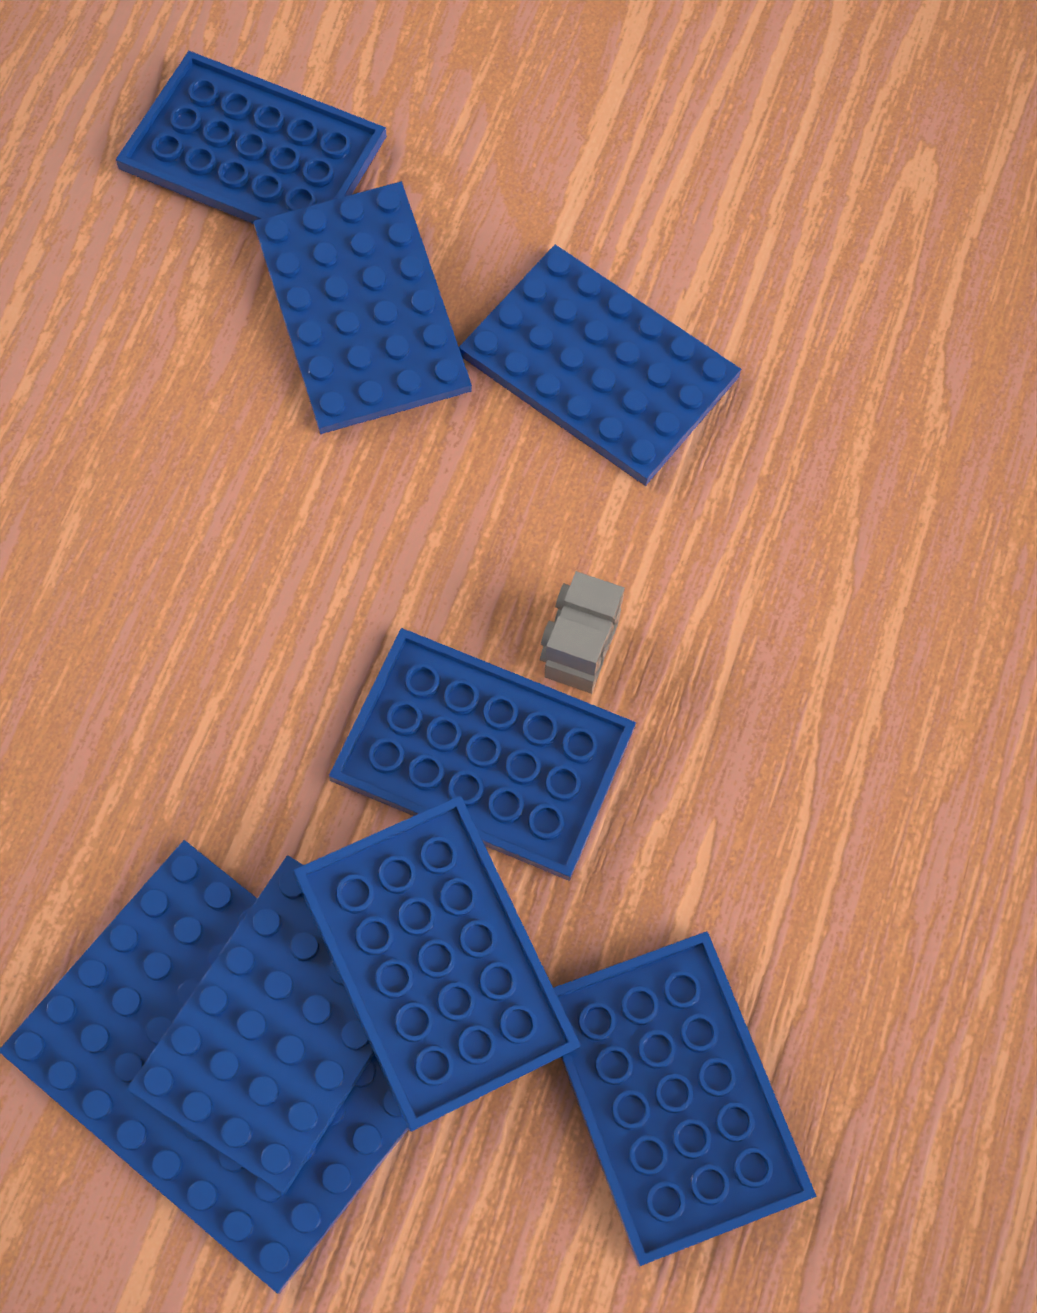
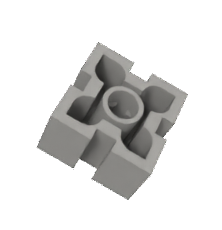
M577 571L574 574L571 585L563 583L556 601L555 608H558L555 621H548L541 640L543 649L540 661L546 662L545 678L592 694L607 650H609L620 620V607L623 602L625 587Z

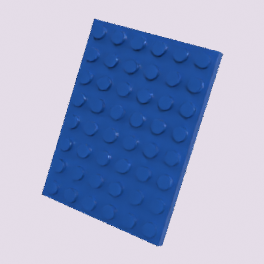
M183 840L2 1045L0 1053L277 1294H280L407 1132L408 1127L374 1054L284 1195L126 1090L257 900L254 895Z

